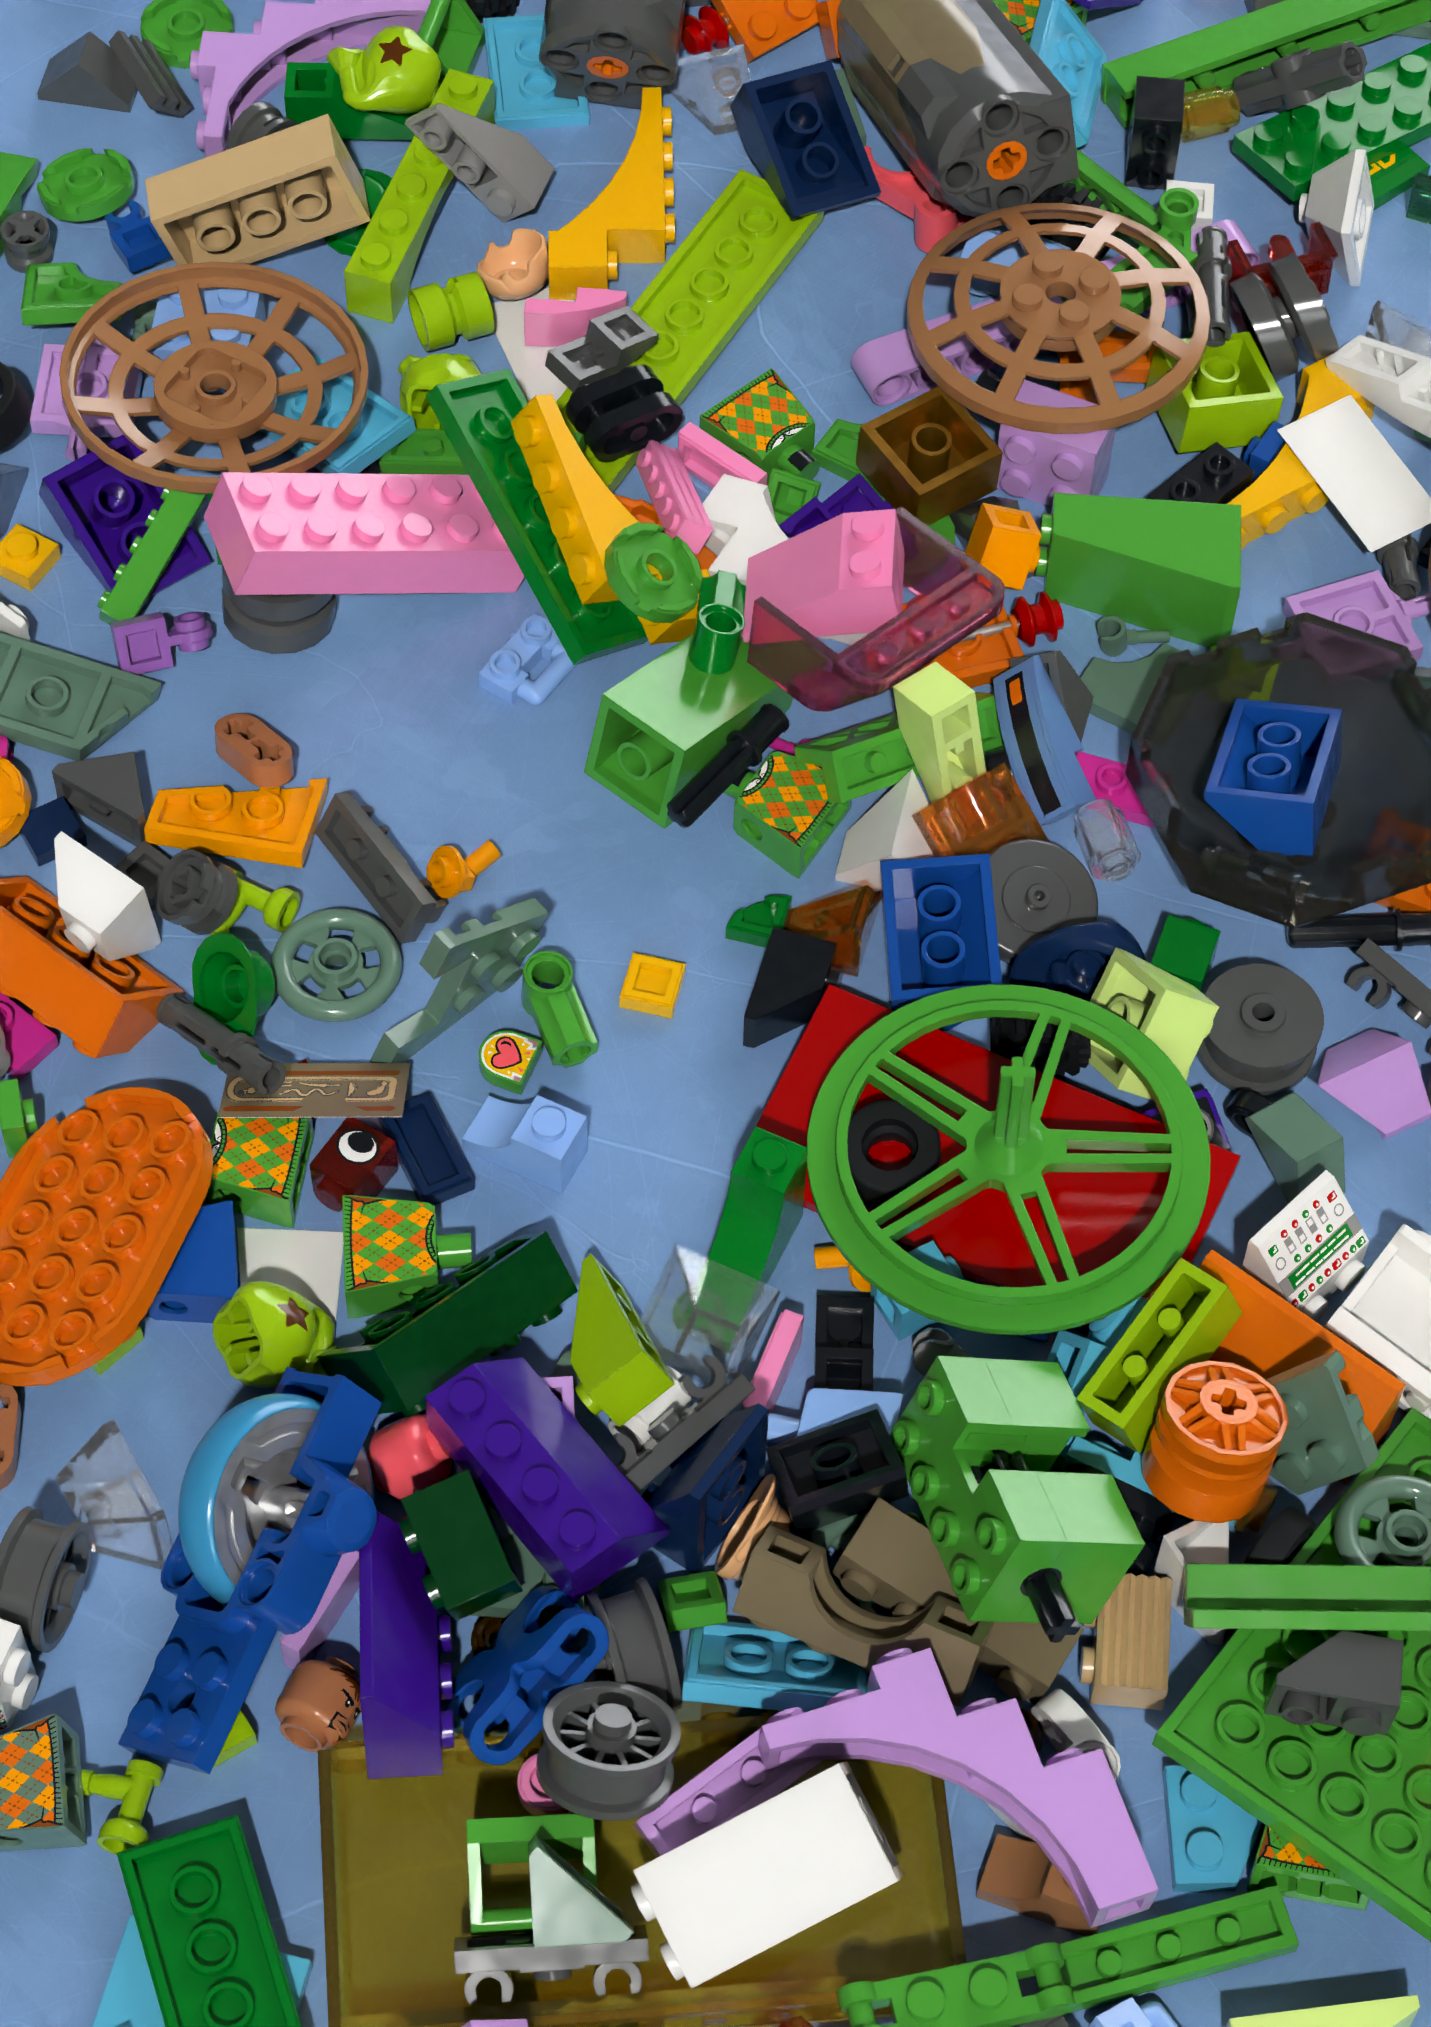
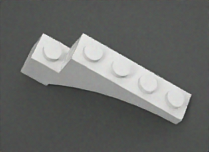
M723 474L702 503L713 527L704 545L718 556L708 569L709 575H715L718 570L735 573L740 583L746 586L748 558L788 540L776 522L768 486ZM902 619L901 630L819 637L856 646L869 653L876 652L893 658H898L907 645Z

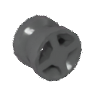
M23 210L6 217L1 224L0 233L5 245L4 253L7 264L13 270L26 273L27 265L44 264L53 261L54 250L49 239L50 228L47 219L42 214Z

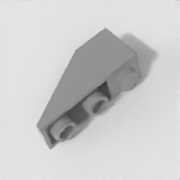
M440 103L407 118L404 123L502 223L535 208L554 170V167L523 135Z

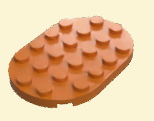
M146 1087L118 1088L92 1095L84 1099L87 1107L69 1114L61 1122L54 1116L44 1123L24 1143L13 1158L0 1181V1384L20 1387L51 1385L56 1381L63 1380L91 1367L135 1334L138 1324L154 1301L191 1228L211 1184L213 1153L209 1137L192 1111L178 1098L161 1090Z

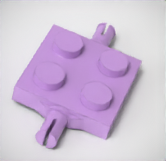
M97 339L88 348L79 368L76 386L77 396L108 398L110 374L120 356ZM44 344L30 416L32 433L69 436L65 456L69 460L75 461L76 455H78L79 459L87 454V447L71 427L62 403L59 370L62 351L65 345ZM136 367L130 372L125 384L124 399L139 398L143 371ZM82 414L86 426L97 437L117 438L123 435L112 416ZM136 416L130 417L131 421L135 425Z
M1376 570L1286 597L1283 612L1294 629L1295 634L1270 640L1268 645L1269 651L1279 655V661L1280 659L1300 653L1304 654L1312 661L1326 688L1420 660L1423 645L1412 628V620L1431 614V593L1429 592L1404 601L1389 589L1380 571Z

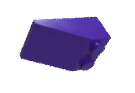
M124 435L106 443L109 448L130 460L144 453ZM91 451L44 477L40 486L39 496L65 538L105 590L107 589L111 592L117 581L113 580V577L122 562L127 565L133 555L129 553V549L138 535L143 538L148 530V527L144 524L153 508L159 511L164 500L160 499V496L165 488L156 487L129 477L102 461ZM191 526L150 597L212 563L211 558Z

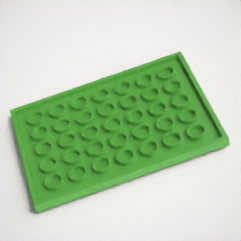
M1411 1408L1378 1450L1379 1457L1367 1470L1359 1474L1289 1564L1343 1565L1335 1545V1519L1344 1499L1362 1483L1387 1475H1406L1431 1482V1420ZM1388 1500L1391 1513L1404 1509L1413 1510L1412 1500ZM1361 1518L1358 1535L1375 1540V1532L1379 1523ZM1396 1538L1401 1544L1413 1547L1407 1539ZM1378 1556L1373 1563L1374 1565H1392L1382 1556ZM1430 1558V1560H1429L1425 1565H1423V1566H1430V1567H1431V1558ZM1238 1629L1157 1731L1152 1745L1431 1942V1631L1346 1630L1404 1641L1401 1701L1397 1715L1387 1735L1359 1736L1347 1732L1343 1727L1321 1723L1297 1725L1287 1722L1281 1716L1264 1714L1265 1701L1276 1675L1342 1630Z

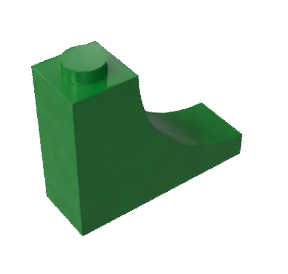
M755 1126L731 1170L729 1189L721 1221L705 1266L680 1317L679 1330L732 1352L803 1216L807 1147Z

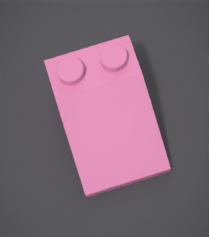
M896 509L842 513L748 558L743 641L755 642L901 630L905 552Z

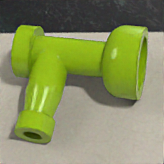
M233 869L237 876L238 885L235 904L228 918L218 929L209 935L211 936L218 932L229 934V929L239 919L247 905L263 912V920L269 928L280 933L284 932L293 923L300 907L299 893L284 887L278 888L271 893L243 880L242 873Z
M139 1759L128 1762L124 1775L97 1774L96 1771L82 1769L83 1795L92 1796L96 1794L108 1799L122 1801L117 1818L109 1819L101 1826L97 1844L107 1852L117 1855L116 1853L149 1843V1834L141 1823L152 1788L159 1786L164 1773L163 1769L152 1762Z

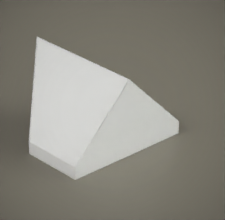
M913 768L846 831L835 874V881L881 890L880 861L951 856L949 846Z
M1194 1520L1163 1535L1153 1576L1155 1575L1159 1578L1167 1576L1172 1579L1171 1606L1183 1618L1184 1563H1229V1521L1211 1523ZM1194 1628L1209 1644L1222 1645L1227 1630Z

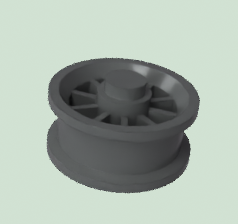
M1252 963L1240 965L1218 976L1205 993V996L1219 1006V1009L1214 1017L1210 1033L1203 1039L1197 1052L1204 1069L1221 1085L1236 1092L1247 1090L1260 1096H1268L1284 1092L1296 1086L1306 1077L1313 1065L1317 1045L1323 1031V1008L1315 991L1297 974L1271 964Z
M26 1506L15 1516L0 1543V1619L20 1625L24 1637L31 1638L33 1647L38 1651L48 1653L58 1645L77 1609L86 1582L92 1552V1531L88 1523L75 1520L66 1527L44 1520L40 1509Z
M645 1578L634 1580L632 1591L601 1600L595 1592L585 1594L584 1609L601 1620L609 1636L608 1650L604 1658L592 1671L595 1680L621 1682L637 1686L662 1699L673 1711L682 1707V1694L674 1652L660 1608L648 1581Z
M591 1681L570 1686L556 1694L549 1701L543 1714L542 1734L545 1742L542 1744L537 1755L536 1776L541 1788L554 1802L584 1817L618 1821L634 1819L649 1814L667 1800L674 1780V1768L671 1760L679 1748L681 1727L674 1711L662 1699L647 1690L630 1684L613 1681Z

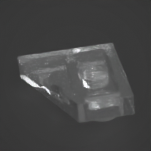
M740 44L679 58L676 80L664 86L714 135L738 130L730 105L743 83L751 81L744 45Z

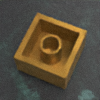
M937 386L860 426L856 465L916 533L997 490L1003 451L962 404L948 396Z

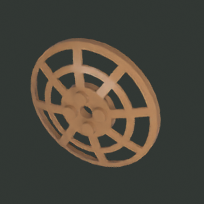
M1031 203L1002 208L978 216L955 228L938 241L920 262L911 281L907 301L908 336L915 355L928 376L948 396L969 410L995 422L1022 430L1051 434H1079L1113 429L1140 420L1164 407L1181 393L1197 373L1206 352L1210 312L1207 295L1195 270L1172 244L1151 229L1117 213L1091 206L1067 203ZM1065 219L1088 222L1095 225L1093 228L1066 223L1030 225L1027 220ZM1003 224L1010 230L986 241L969 258L944 256L962 241L982 231ZM1119 231L1139 240L1159 253L1174 268H1153L1140 252L1123 240L1113 236V234ZM1068 235L1084 239L1078 248L1073 251L1047 249L1039 236ZM1015 241L1019 242L1027 254L1010 267L985 261L995 251ZM1105 245L1123 255L1137 269L1112 272L1105 264L1096 259V256ZM929 273L958 275L953 294L956 318L928 330L924 319L923 295ZM973 277L1000 283L999 301L972 310L969 291ZM1163 286H1189L1193 294L1196 317L1194 332L1189 344L1162 328L1167 305ZM1148 287L1151 300V310L1148 319L1121 307L1122 289ZM1062 296L1069 300L1062 304H1057L1050 301L1049 298ZM1002 320L1007 329L1020 339L1021 342L1016 351L1012 352L994 341L982 327ZM1116 325L1138 335L1124 348L1103 357L1097 344L1105 339ZM965 334L968 340L983 355L998 365L1007 368L996 392L994 393L979 386L961 374L942 355L938 347ZM1153 344L1179 360L1156 383L1134 395L1119 399L1110 373L1119 371L1135 362ZM1040 349L1056 352L1078 351L1082 362L1058 364L1038 361L1035 358ZM1026 376L1053 381L1090 379L1099 405L1057 408L1028 404L1015 399Z
M204 262L182 264L153 271L132 279L103 296L85 312L72 329L62 351L59 376L62 403L71 427L85 446L102 461L129 477L156 487L188 493L213 494L220 477L184 476L159 471L155 468L165 462L173 466L192 470H227L228 472L251 473L249 466L257 465L279 456L293 447L298 441L319 444L298 458L274 468L254 472L304 473L335 451L347 439L358 423L367 400L369 367L365 346L356 326L342 308L320 290L298 278L269 268L244 263ZM199 289H242L267 294L278 298L279 301L266 321L238 314H205ZM179 292L184 317L158 325L139 336L133 342L110 325L118 317L140 304L164 295ZM298 307L314 316L331 331L345 351L344 355L317 365L307 348L293 335L284 330ZM209 330H237L241 333L254 335L255 337L248 346L228 341H211ZM180 335H189L191 345L177 350L164 361L149 353L150 350L165 341ZM95 339L120 356L110 374L108 398L77 396L76 386L79 368L88 348ZM273 345H276L292 357L301 371L276 378L272 366L264 357ZM134 367L154 378L153 398L124 399L125 384ZM352 371L354 383L352 403L347 415L338 428L313 425L322 406V383ZM220 388L227 391L226 393L217 396L208 395L204 393L205 391H216ZM307 389V402L298 421L274 413L278 396ZM82 414L112 416L123 435L144 453L130 460L109 448L89 430ZM159 415L160 419L171 431L159 442L154 443L137 429L130 417ZM260 429L283 436L270 446L244 455L240 439L246 438ZM190 440L203 443H218L223 458H196L181 455L177 452Z

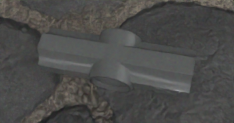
M1352 40L1312 52L1311 48H1307L1277 59L1270 63L1269 66L1247 71L1234 78L1231 97L1235 108L1242 110L1246 116L1284 105L1286 109H1292L1326 95L1327 92L1350 87L1365 79L1364 71L1368 63L1363 49L1354 45Z

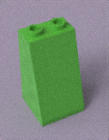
M1054 493L1051 514H1041L1040 533L1042 536L1039 544L1047 546H1040L1039 562L1035 569V576L1044 577V591L1051 600L1057 599L1060 603L1103 616H1117L1126 623L1149 630H1169L1172 637L1208 648L1230 641L1241 589V505Z
M692 633L603 693L584 773L662 828H667L673 823L667 815L668 802L727 744L726 738L730 732L734 730L740 731L759 712L764 704H772L778 707L784 714L791 707L801 669L760 641L744 642L742 637L733 668L727 673L709 674L697 669L689 660L688 652L693 637Z

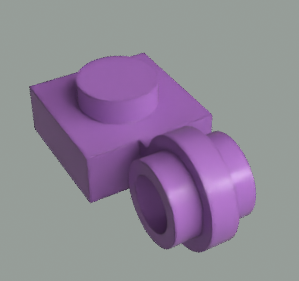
M161 612L111 622L110 628L118 668L138 675L173 667L170 647L178 645L179 650L182 652H194L207 648L210 645L209 638L213 635L211 622L205 620L204 613L188 612L176 616L173 619L174 626L168 631L165 618Z

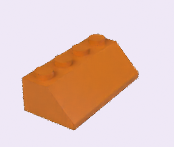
M28 876L1 878L0 993L20 1000L33 1010V1017L40 1023L59 1029L73 1040L74 1048L82 1054L92 1058H102L104 1056L129 1052L159 1023L156 1011L161 1000L171 993L173 995H176V993L185 995L186 991L136 955L109 962L93 950L89 953L82 952L64 934L66 926L58 907L57 897Z
M1212 1249L1202 1261L1199 1269L1229 1287L1243 1314L1209 1360L1234 1363L1256 1372L1264 1379H1268L1338 1350L1346 1364L1344 1369L1338 1374L1345 1395L1347 1396L1349 1393L1358 1396L1364 1412V1423L1372 1433L1378 1447L1387 1436L1406 1384ZM1354 1475L1341 1479L1340 1481L1347 1485L1350 1482V1480L1354 1477Z

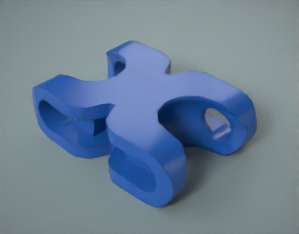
M543 1585L530 1592L503 1622L497 1634L496 1646L491 1650L481 1651L474 1656L453 1679V1699L441 1700V1711L453 1710L454 1732L463 1736L472 1753L485 1763L504 1765L515 1759L541 1731L544 1710L549 1701L562 1690L583 1683L604 1658L609 1646V1636L604 1624L594 1614L580 1609L577 1601L572 1603L558 1586ZM548 1605H560L562 1611L540 1628L538 1625L541 1611ZM581 1628L587 1629L589 1635L586 1646L579 1652L567 1653V1648ZM481 1694L466 1718L461 1717L459 1709L463 1699L468 1695ZM506 1719L508 1721V1734L505 1739L493 1745L486 1744L484 1737Z

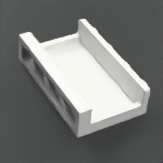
M1403 1224L1324 1328L1406 1384L1398 1404L1401 1409L1408 1413L1413 1408L1431 1420V1236L1425 1232L1413 1230L1408 1225Z

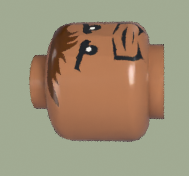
M327 1657L324 1661L310 1659L299 1663L278 1697L275 1706L276 1716L281 1723L279 1727L281 1734L292 1744L309 1752L318 1753L323 1748L331 1749L342 1745L361 1714L360 1684L356 1680L358 1676L356 1670L347 1662L336 1657Z

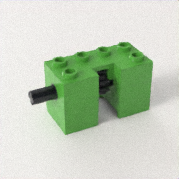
M937 1355L890 1433V1438L904 1466L912 1496L918 1503L930 1531L931 1540L940 1554L951 1580L952 1589L958 1596L967 1620L979 1622L1041 1623L1045 1634L1050 1642L1053 1643L1061 1642L1065 1635H1075L1080 1629L1079 1624L1093 1623L1145 1546L1112 1474L1049 1472L1071 1436L1085 1437L1090 1430L1058 1362Z

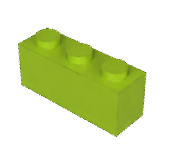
M1183 1258L1178 1260L1077 1396L1076 1400L1094 1425L1140 1454L1147 1444L1156 1422V1416L1171 1377L1189 1364L1208 1361L1243 1314L1229 1287Z

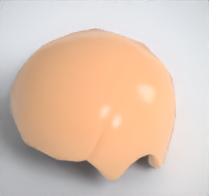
M518 228L512 231L510 242L507 245L497 246L495 243L490 242L484 259L477 264V273L480 275L487 292L502 300H518L537 293L546 284L549 277L546 237L534 229Z

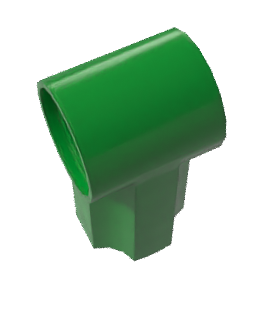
M718 570L715 575L703 577L695 628L688 656L693 666L709 674H723L733 668L745 626L743 612L746 586L740 583L735 573Z

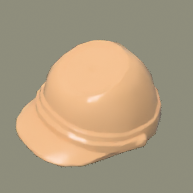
M774 1474L767 1475L761 1481L728 1532L716 1559L715 1574L726 1580L742 1581L751 1552L769 1525L790 1533V1516L775 1496L776 1476Z

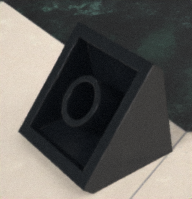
M878 1409L766 1448L796 1536L868 1511L872 1508L878 1497L890 1503L909 1496L904 1466Z

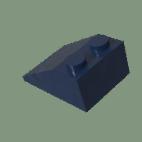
M831 60L743 83L730 105V109L746 151L791 220L879 196L881 193L880 187Z
M758 1403L722 1418L670 1464L672 1470L661 1485L653 1482L641 1496L669 1529V1535L652 1547L693 1574L701 1571L726 1538L738 1515L764 1479L768 1408Z

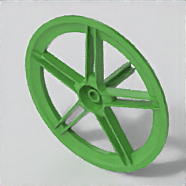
M994 984L962 987L921 998L883 1017L864 1031L833 1065L819 1090L808 1127L807 1173L811 1194L818 1215L829 1237L843 1257L864 1279L900 1305L926 1318L946 1325L989 1334L1031 1335L1076 1328L1100 1320L1123 1309L1143 1296L1165 1277L1190 1244L1205 1208L1210 1183L1211 1156L1208 1133L1202 1112L1191 1088L1169 1057L1150 1038L1116 1014L1081 998L1039 987ZM992 1017L1037 1020L1023 1056L1012 1057L1011 1066H1001L995 1111H987L894 1055L919 1037L959 1022ZM1047 1023L1059 1027L1033 1102L1036 1070L1035 1067L1030 1066ZM1069 1030L1098 1043L1131 1069L1155 1101L1167 1134L1048 1129L1042 1124L1040 1118ZM881 1067L962 1117L959 1121L955 1120L879 1068ZM867 1083H870L893 1100H896L966 1148L964 1152L871 1212H868L863 1204L852 1178L847 1144L851 1117ZM1067 1149L1107 1150V1151H1132V1152H1157V1153H1170V1154H1155V1153H1067ZM1048 1172H1170L1162 1202L1153 1219L1139 1237L1112 1260L1079 1276L1042 1175ZM958 1175L964 1180L961 1184L883 1229L879 1227ZM993 1188L1000 1190L1006 1195L1043 1286L998 1287L962 1280L944 1274L922 1263L904 1251L895 1241L984 1189ZM1036 1197L1066 1281L1057 1282L1023 1200Z

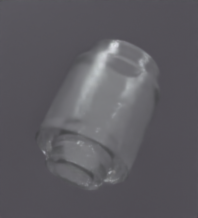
M1107 799L1091 801L1078 809L1074 815L1075 825L1073 833L1091 875L1094 878L1105 879L1110 882L1128 877L1139 863L1141 852L1123 811L1115 807L1113 802Z

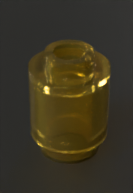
M1217 85L1184 93L1183 126L1180 138L1183 143L1227 133L1230 127L1239 124L1240 106L1232 88L1222 89V87Z

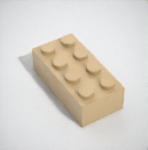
M328 114L145 179L150 221L177 266L204 262L251 264L371 221L363 178Z

